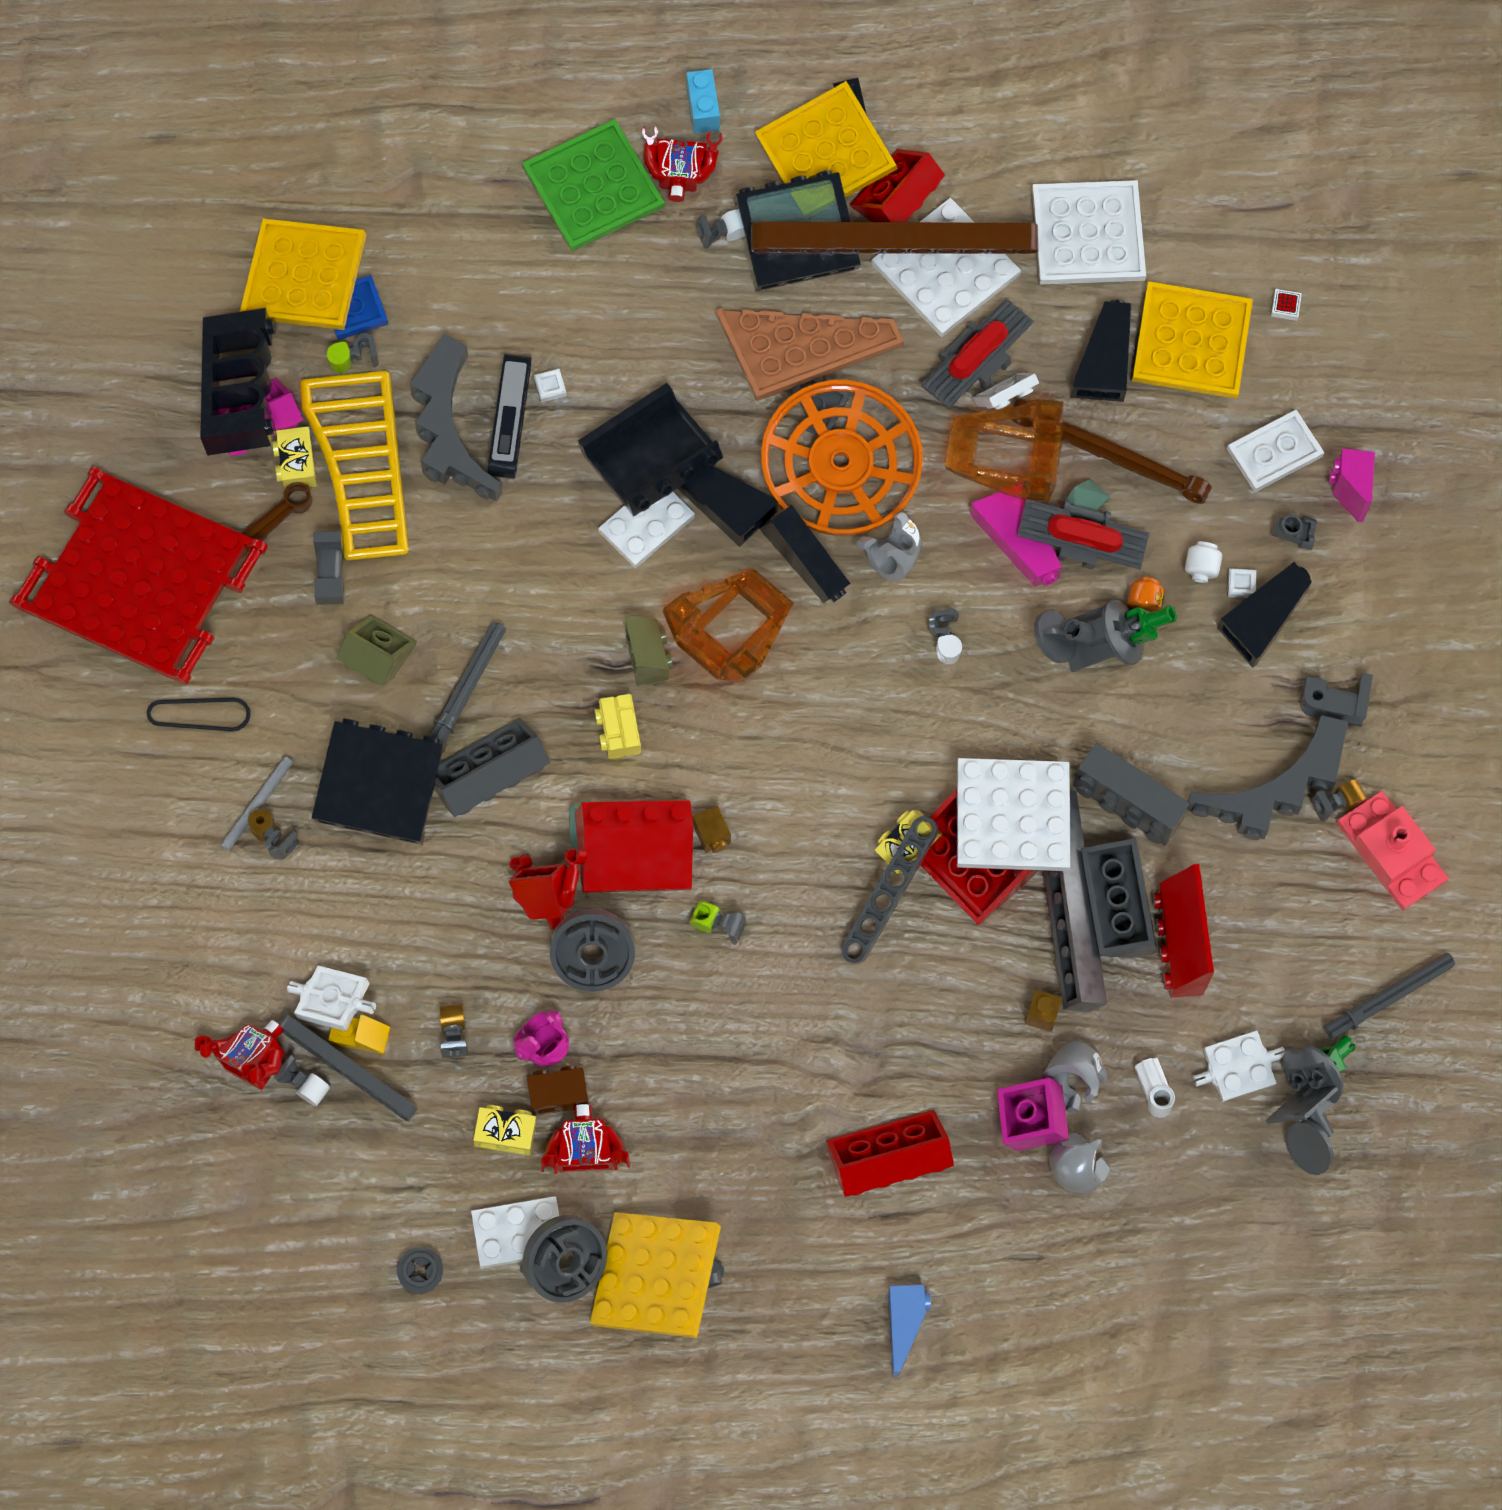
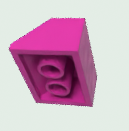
M277 378L271 380V390L266 398L271 409V418L274 420L275 434H277V430L295 428L297 423L303 421V418L291 392ZM255 405L219 409V415L245 411ZM248 450L229 452L228 454L230 456L241 455Z

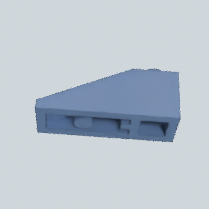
M924 1285L889 1287L893 1377H899L923 1323L926 1310H931L930 1293H925Z

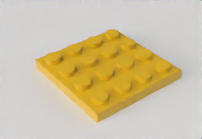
M847 81L755 131L757 139L784 184L790 183V179L794 177L806 176V179L816 177V174L819 172L831 170L832 173L839 172L846 198L897 170V165ZM832 184L790 193L805 220L836 203Z
M263 218L240 312L266 308L269 318H274V321L278 323L344 330L367 234L365 230Z
M1148 281L1132 381L1238 399L1253 299Z
M614 1212L607 1244V1262L602 1277L599 1280L590 1324L595 1327L697 1338L721 1225L715 1222Z

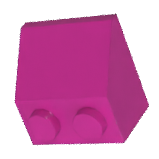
M1342 449L1339 458L1334 459L1333 468L1330 469L1329 484H1333V495L1357 522H1363L1372 503L1375 452Z

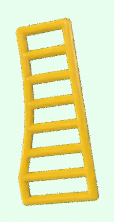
M376 371L301 380L299 385L302 411L324 455L333 483L343 540L344 558L351 561L407 554L409 547L390 373L388 371ZM375 382L381 383L382 396L312 403L311 389ZM383 406L384 420L322 427L315 413ZM386 431L387 445L333 451L327 437ZM388 456L389 470L341 475L337 461ZM391 480L392 495L347 499L344 485ZM393 505L395 520L351 524L349 510ZM396 530L397 545L354 549L353 535Z

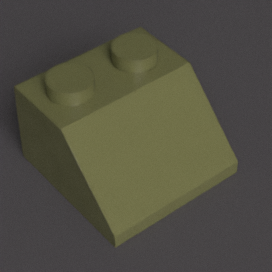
M370 615L347 632L336 659L344 663L347 668L363 674L372 683L383 686L395 677L416 646L417 641Z
M632 615L625 616V637L636 685L668 680L669 670L673 669L670 653L665 654L663 645L667 644L665 629H659L657 619Z

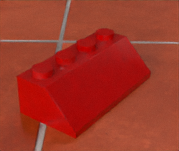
M935 1110L826 1140L834 1171L845 1197L857 1196L865 1191L885 1188L893 1183L913 1180L918 1176L932 1172H941L946 1168L954 1166L949 1137Z

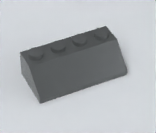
M519 717L441 761L434 789L448 811L456 817L468 813L472 807L483 801L491 800L500 791L516 786L525 777L539 773L551 762L539 737Z
M1136 838L1081 848L1100 956L1133 958L1158 953Z

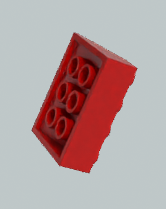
M957 789L929 817L937 823L938 830L942 835L930 847L921 866L977 925L984 922L1039 871L957 867Z
M690 800L582 802L575 812L578 851L585 850L587 853L586 862L580 865L582 893L692 889L693 820Z
M1193 864L1160 882L1156 892L1153 893L1154 909H1159L1160 919H1156L1157 935L1162 936L1163 946H1160L1159 949L1161 963H1166L1167 973H1163L1164 989L1169 990L1170 998L1204 995L1214 974L1200 864Z

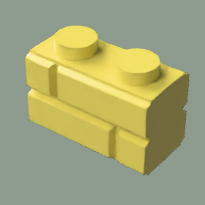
M626 694L600 699L599 708L594 709L597 725L603 726L604 734L599 735L601 750H607L608 759L640 754L641 743L632 695Z

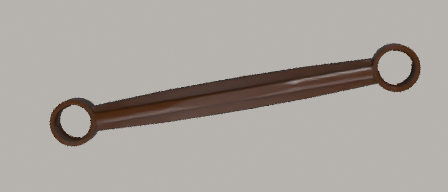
M1017 399L1009 413V418L1022 427L1031 428L1034 426L1099 458L1102 457L1115 465L1179 490L1182 496L1197 504L1205 503L1212 489L1210 483L1203 478L1193 475L1186 477L1105 438L1041 413L1029 401Z
M294 482L288 485L284 490V500L241 534L262 541L292 512H306L312 505V496L308 486L301 482ZM295 491H303L308 497L304 503L295 505L289 502V496ZM246 549L242 558L250 551V549Z

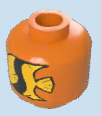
M1141 577L1139 581L1131 584L1127 606L1130 610L1139 607L1151 612L1162 609L1165 590L1158 580Z

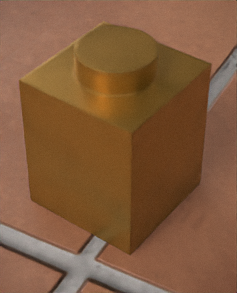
M718 806L692 816L693 828L705 853L710 851L718 853L728 847V844L731 843V833Z
M1035 989L1025 1024L1052 1032L1063 997Z

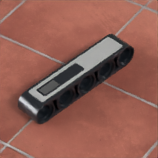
M504 354L488 463V474L492 477L516 478L531 372V356Z

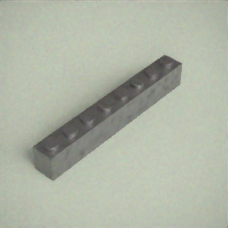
M1070 790V870H1044L1061 997H1063V1010L1090 1012L1106 1005L1107 1000L1081 848L1085 847L1077 791Z

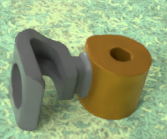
M1357 779L1346 782L1338 787L1329 798L1321 790L1311 799L1322 822H1326L1329 816L1340 807L1345 812H1348L1368 800Z
M257 809L249 815L248 823L252 834L258 840L266 841L268 852L274 859L282 860L286 858L299 844L296 832L292 831L287 839L279 847L277 846L281 832L277 829L274 830L275 825L269 811Z
M463 1005L440 1006L441 1030L446 1032L447 1042L441 1044L442 1058L468 1056L467 1044L465 1041H461L460 1031L465 1030Z

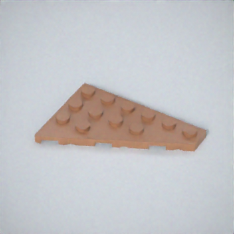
M723 308L716 310L719 323L756 401L904 346V340L894 319L880 318L874 320L868 317L846 319L843 316L821 314L814 316L802 313V316L784 315L783 312L775 311L754 312L743 309L742 312L723 311Z

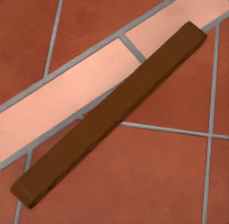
M755 222L751 224V251L754 253L1032 254L1039 252L1038 224Z

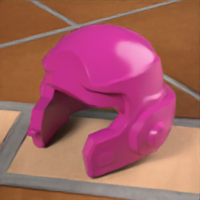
M551 1010L543 1011L525 1023L513 1039V1049L518 1059L529 1060L538 1066L549 1067L559 1063L566 1056L569 1049V1038L562 1028L563 1021L560 1013Z

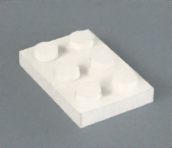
M1297 410L1227 446L1228 453L1254 493L1322 458L1324 455V451Z
M672 492L636 516H633L623 506L598 528V532L636 569L695 518V513Z
M556 1196L471 1211L480 1269L522 1262L525 1246L534 1231L544 1222L559 1216Z

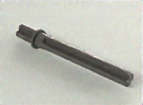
M497 622L491 623L439 720L436 719L434 721L435 727L430 737L440 739L439 744L444 745L449 734L454 733L453 727L506 631L502 624Z
M1449 953L1443 954L1351 1010H1343V1015L1323 1027L1324 1031L1333 1040L1349 1029L1356 1030L1358 1025L1369 1017L1453 968L1455 965L1454 959Z

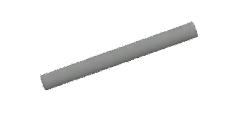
M284 756L220 844L222 848L227 851L231 850L249 825V815L254 810L262 807L293 764L291 759Z

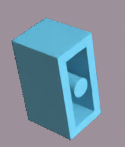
M713 70L686 72V90L693 133L719 131L720 113Z

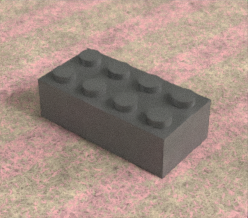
M1099 743L1094 745L1078 768L1073 784L1080 795L1085 798H1093L1099 802V806L1103 810L1111 814L1114 812L1123 818L1122 820L1127 826L1133 829H1140L1146 833L1145 835L1150 841L1156 844L1161 843L1164 846L1167 845L1183 822L1190 805L1189 802Z

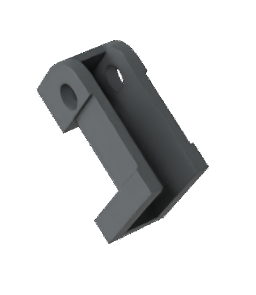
M341 531L313 532V543L317 557V578H315L316 605L344 604V547Z
M1361 674L1357 683L1356 693L1326 687L1327 680L1307 676L1302 688L1300 707L1310 717L1320 718L1323 715L1348 721V724L1362 727L1363 719L1365 720L1367 715L1373 675Z

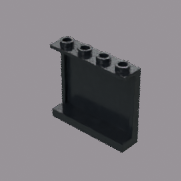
M665 383L578 440L584 457L633 516L647 510L651 505L670 495L675 489L693 480L695 476L723 459L718 442L716 440L712 442L677 401L673 389L668 383Z
M343 718L342 722L334 721L312 819L323 824L423 845L425 838L424 829L442 752H445L444 745L439 744L440 739L430 736H424L423 740L412 738V733L397 730L396 734L385 732V727L370 724L369 728L358 726V721Z

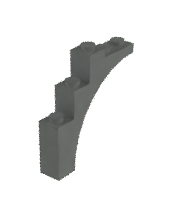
M444 334L410 383L413 399L422 405L427 404L415 422L416 432L423 441L427 443L433 442L421 460L422 472L429 480L433 482L440 481L443 484H446L450 476H452V479L457 484L464 487L468 485L475 489V492L480 497L487 500L490 498L497 502L502 495L501 482L486 473L470 457L460 441L453 422V392L459 373L468 359L467 346Z
M1321 715L1313 739L1304 754L1291 768L1276 779L1257 788L1237 793L1208 794L1191 791L1187 801L1190 803L1188 811H1192L1193 815L1199 817H1207L1208 815L1217 817L1224 823L1232 824L1239 822L1237 833L1244 834L1243 836L1250 840L1265 839L1269 830L1273 809L1285 816L1298 815L1302 808L1307 785L1311 786V789L1315 791H1332L1336 783L1348 721Z

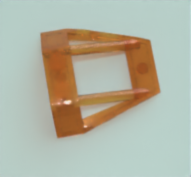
M1036 399L1027 401V404L1013 407V405L1003 407L1002 410L985 413V411L954 417L947 451L946 469L958 476L1020 499L1049 501L1056 487L1063 440V401ZM1034 417V431L990 422ZM979 432L1034 442L1029 472H1025V476L974 465Z
M751 569L728 577L719 584L713 586L708 584L702 586L699 591L693 593L688 591L679 595L663 609V614L676 644L718 680L744 682L761 668L794 603L755 569ZM724 593L699 618L702 611L696 605ZM740 594L768 619L731 654L703 629ZM762 641L754 655L750 654V652Z

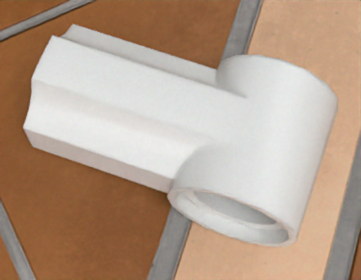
M1158 1058L1143 1060L1135 1065L1134 1069L1147 1099L1148 1111L1154 1117H1166L1172 1111L1175 1094L1167 1083ZM1156 1097H1163L1167 1100L1168 1104L1160 1106L1155 1103L1154 1099Z

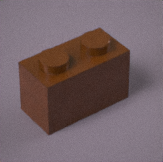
M571 1065L560 1068L558 1072L549 1073L548 1070H538L533 1072L532 1076H527L532 1116L574 1110V1106L581 1104L589 1105L583 1068Z

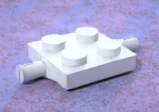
M317 966L312 978L305 985L290 981V985L287 986L288 993L300 995V1002L294 1012L298 1019L347 1031L357 1011L373 1014V1010L376 1009L375 1002L363 1000V996L370 984L365 977Z
M1254 1031L1205 1047L1203 1051L1208 1062L1207 1071L1193 1075L1192 1078L1193 1081H1196L1194 1083L1196 1087L1212 1082L1218 1090L1221 1102H1225L1276 1085L1271 1070V1062L1283 1059L1286 1052H1284L1283 1046L1267 1052L1262 1045L1258 1031Z

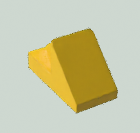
M361 1014L360 1019L352 1018L347 1031L331 1028L328 1042L333 1045L384 1055L391 1028Z

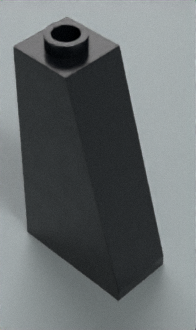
M1122 300L1104 302L1073 381L1070 398L1124 402L1127 392L1131 303H1125Z
M713 466L695 476L693 480L677 488L739 547L778 512V501L774 497Z
M792 505L760 528L765 537L823 603L830 599L836 602L847 593L844 588L851 583Z
M1293 562L1220 619L1217 629L1252 668L1262 659L1308 592L1312 583L1309 573L1305 568L1299 567Z

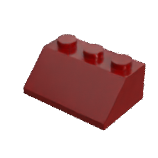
M897 149L891 155L897 165V170L864 187L850 203V206L871 222H907L911 215L923 205V201L928 195L937 189L939 182L945 176L929 152Z

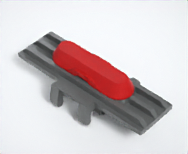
M1005 298L979 326L970 322L966 326L967 330L946 351L942 350L938 354L942 363L921 386L948 409L977 380L981 382L982 389L986 390L992 384L991 376L1000 367L1006 370L1011 365L1010 356L1005 352L1034 321Z
M1026 499L1017 536L1059 547V551L1056 553L1059 561H1065L1066 558L1081 561L1083 562V567L1092 569L1096 565L1097 558L1140 570L1149 533L1110 522L1111 512L1108 511L1101 513L1070 504L1068 500H1063L1061 508Z

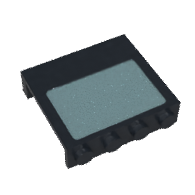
M831 170L817 173L816 177L806 179V176H798L790 179V183L780 184V181H774L765 184V188L757 190L754 187H746L740 189L739 193L735 195L734 203L735 205L738 204L755 276L753 280L755 292L859 269L861 263L858 253H754L751 251V224L755 222H851L839 172L832 173Z

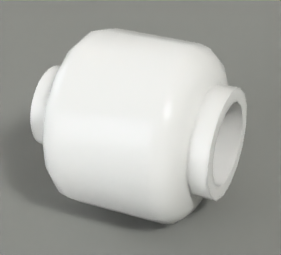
M1199 541L1188 549L1185 571L1192 576L1193 581L1208 583V579L1218 577L1223 555L1217 549V545Z

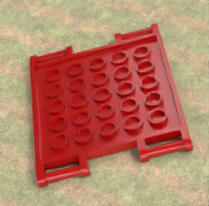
M92 466L87 473L89 477L75 500L64 511L68 517L80 522L79 526L55 565L40 556L35 558L33 569L17 595H13L9 603L13 607L181 684L188 685L191 679L190 674L206 647L211 646L215 639L210 633L199 630L224 587L237 593H242L246 586L244 582L260 555H264L267 551L268 545L259 539H252L110 476ZM97 483L103 484L86 513L81 511ZM246 549H250L248 556L246 557L245 561L243 562L242 566L237 572L235 578H231L230 576L232 575L234 569L236 568ZM42 573H48V577L32 603L27 602L28 596ZM192 640H196V644L181 669H176Z

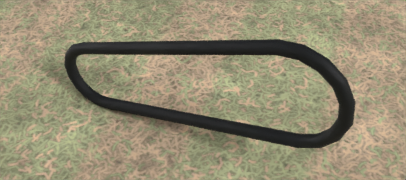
M238 698L158 700L151 703L147 709L148 720L156 726L231 732L244 728L251 716L247 703ZM238 702L244 706L247 714L245 721L238 727H219L157 722L151 717V710L159 704Z

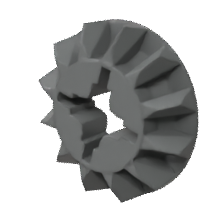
M427 1248L409 1250L401 1257L397 1266V1276L400 1284L409 1292L419 1294L433 1291L441 1282L443 1275V1265L440 1258L435 1252ZM414 1261L420 1267L428 1266V1269L425 1271L426 1281L419 1275L416 1277L412 1275L416 1272Z

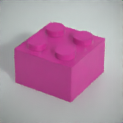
M1045 1078L997 1089L1004 1145L1015 1151H1021L1069 1140L1063 1085L1051 1078Z

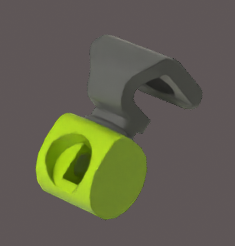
M361 333L354 339L353 347L351 348L346 342L332 344L327 350L330 368L337 373L346 372L350 369L353 359L361 360V352L364 346L370 348L372 365L374 368L377 367L379 361L373 337L368 333Z
M699 901L689 923L696 929L706 933H711L715 928L722 932L725 929L731 937V943L737 945L746 924V917L739 912L723 913L721 915V911L717 906Z

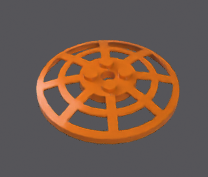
M829 380L815 383L790 396L778 407L770 419L761 447V468L764 481L771 496L778 501V506L783 511L789 506L786 505L781 497L795 492L806 504L821 511L817 524L802 518L809 529L834 536H853L868 533L893 520L894 515L901 512L913 497L920 481L923 465L919 433L905 409L895 399L880 389L851 380ZM832 391L855 393L851 408L834 407L821 411L817 410L811 397ZM865 396L886 406L901 423L886 431L884 426L876 419L861 412ZM801 402L808 417L795 428L789 441L774 435L776 427L782 418ZM848 417L845 429L828 431L823 419ZM858 420L870 426L879 436L867 442L862 436L855 433ZM813 425L819 437L812 447L808 448L796 444L802 433ZM906 432L910 438L913 450L914 468L912 474L897 471V453L893 440ZM770 445L785 451V470L789 482L777 487L774 486L769 469ZM884 445L889 457V469L873 466L872 452ZM793 454L808 459L810 473L796 479L793 469ZM836 456H844L849 463L845 467H838L834 464L833 459ZM869 477L885 480L881 489L869 499L862 489V486ZM816 482L827 491L823 504L811 498L802 488ZM893 482L909 484L907 492L900 503L882 518L874 505L886 496ZM852 492L859 505L852 507H833L837 494ZM864 511L872 522L869 525L853 529L827 528L831 514L852 515Z

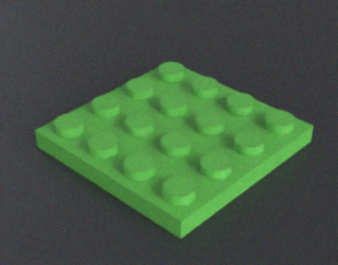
M616 119L522 163L523 170L571 252L665 207L663 198Z

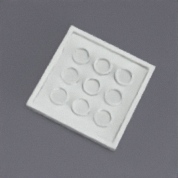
M1138 180L1033 184L1035 224H1038L1039 252H1037L1040 285L1145 281L1146 268Z
M951 198L920 221L975 223ZM878 254L871 261V265L941 338L1021 274V270L1006 254Z
M958 758L957 867L1069 871V762Z

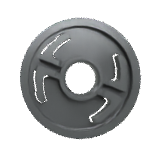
M583 909L568 915L555 928L550 943V959L557 975L566 984L583 991L595 992L614 987L628 975L635 957V942L627 924L617 915L602 909ZM587 945H597L603 950V954L598 958L590 959L582 954L583 948Z
M574 1215L554 1217L539 1226L529 1238L523 1253L520 1272L525 1276L529 1286L547 1300L557 1303L577 1300L589 1293L602 1277L607 1262L605 1240L600 1231L583 1218ZM573 1251V1260L570 1265L560 1269L559 1262L561 1257L565 1253Z

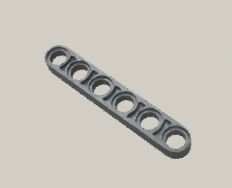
M922 816L915 819L843 943L841 949L842 956L847 962L860 964L868 957L937 837L938 825L933 819ZM927 821L932 826V832L927 837H921L917 831L918 825ZM908 846H915L918 850V857L912 862H908L904 858L903 853ZM895 870H900L904 874V881L899 886H893L890 882V874ZM882 894L887 895L890 899V906L886 910H879L876 906V899ZM866 919H873L876 923V930L870 935H866L862 931V923ZM853 943H858L862 947V954L857 959H852L848 955V948Z
M284 1014L277 1022L284 1029L283 1034L402 1119L409 1122L417 1111V1108L411 1102L291 1016Z

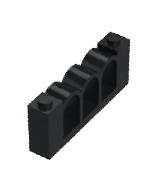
M266 308L203 317L200 439L207 456L271 446V435L275 434V424L273 418H271L272 413L266 398L272 386L267 367L272 359L269 346H272V334H276V325L274 318H269ZM255 349L248 354L220 358V353ZM256 376L244 383L219 386V381ZM255 405L245 411L219 415V409Z

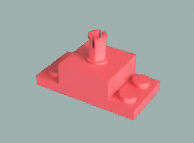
M1383 791L1337 821V825L1402 911L1448 881V876L1432 857L1436 851L1435 847L1403 806L1396 809Z

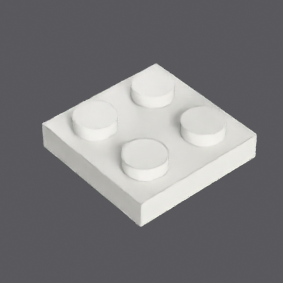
M1016 373L972 398L977 407H987V409L995 407L998 410L1010 404L1009 399L1014 396L1023 397L1033 391L1032 387L1039 384L1035 373Z

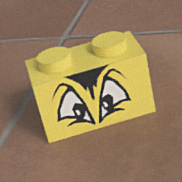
M309 426L277 430V440L272 441L274 457L279 456L280 465L275 466L277 482H283L284 490L294 482L304 483L308 488L317 487Z
M906 811L897 820L899 825L892 832L889 830L884 833L878 840L880 845L875 851L888 865L915 819L924 816L920 811ZM927 821L920 823L917 828L918 834L921 837L929 836L932 832L931 824ZM939 830L933 844L942 835V833ZM908 846L904 850L905 860L912 862L918 857V850L915 846ZM895 870L897 874H903L902 871Z
M487 1105L486 1108L480 1107L473 1140L474 1146L531 1156L537 1124L536 1116H531L532 1113L526 1110H515L514 1113L503 1111L502 1107Z

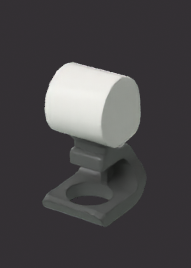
M739 210L725 213L721 217L720 222L715 221L711 228L704 215L698 217L696 229L704 248H709L712 243L719 240L723 235L727 241L737 240L745 236Z
M956 609L935 611L931 614L927 629L931 635L939 637L936 644V653L938 659L944 664H954L957 662L962 651L961 640L951 635V627L943 628L938 625L939 623L958 621L959 613Z
M290 1054L282 1064L280 1072L274 1075V1079L279 1083H289L298 1087L296 1094L313 1106H317L330 1090V1086L315 1074L310 1073V1075L306 1076L301 1070L298 1071L294 1062L295 1058Z

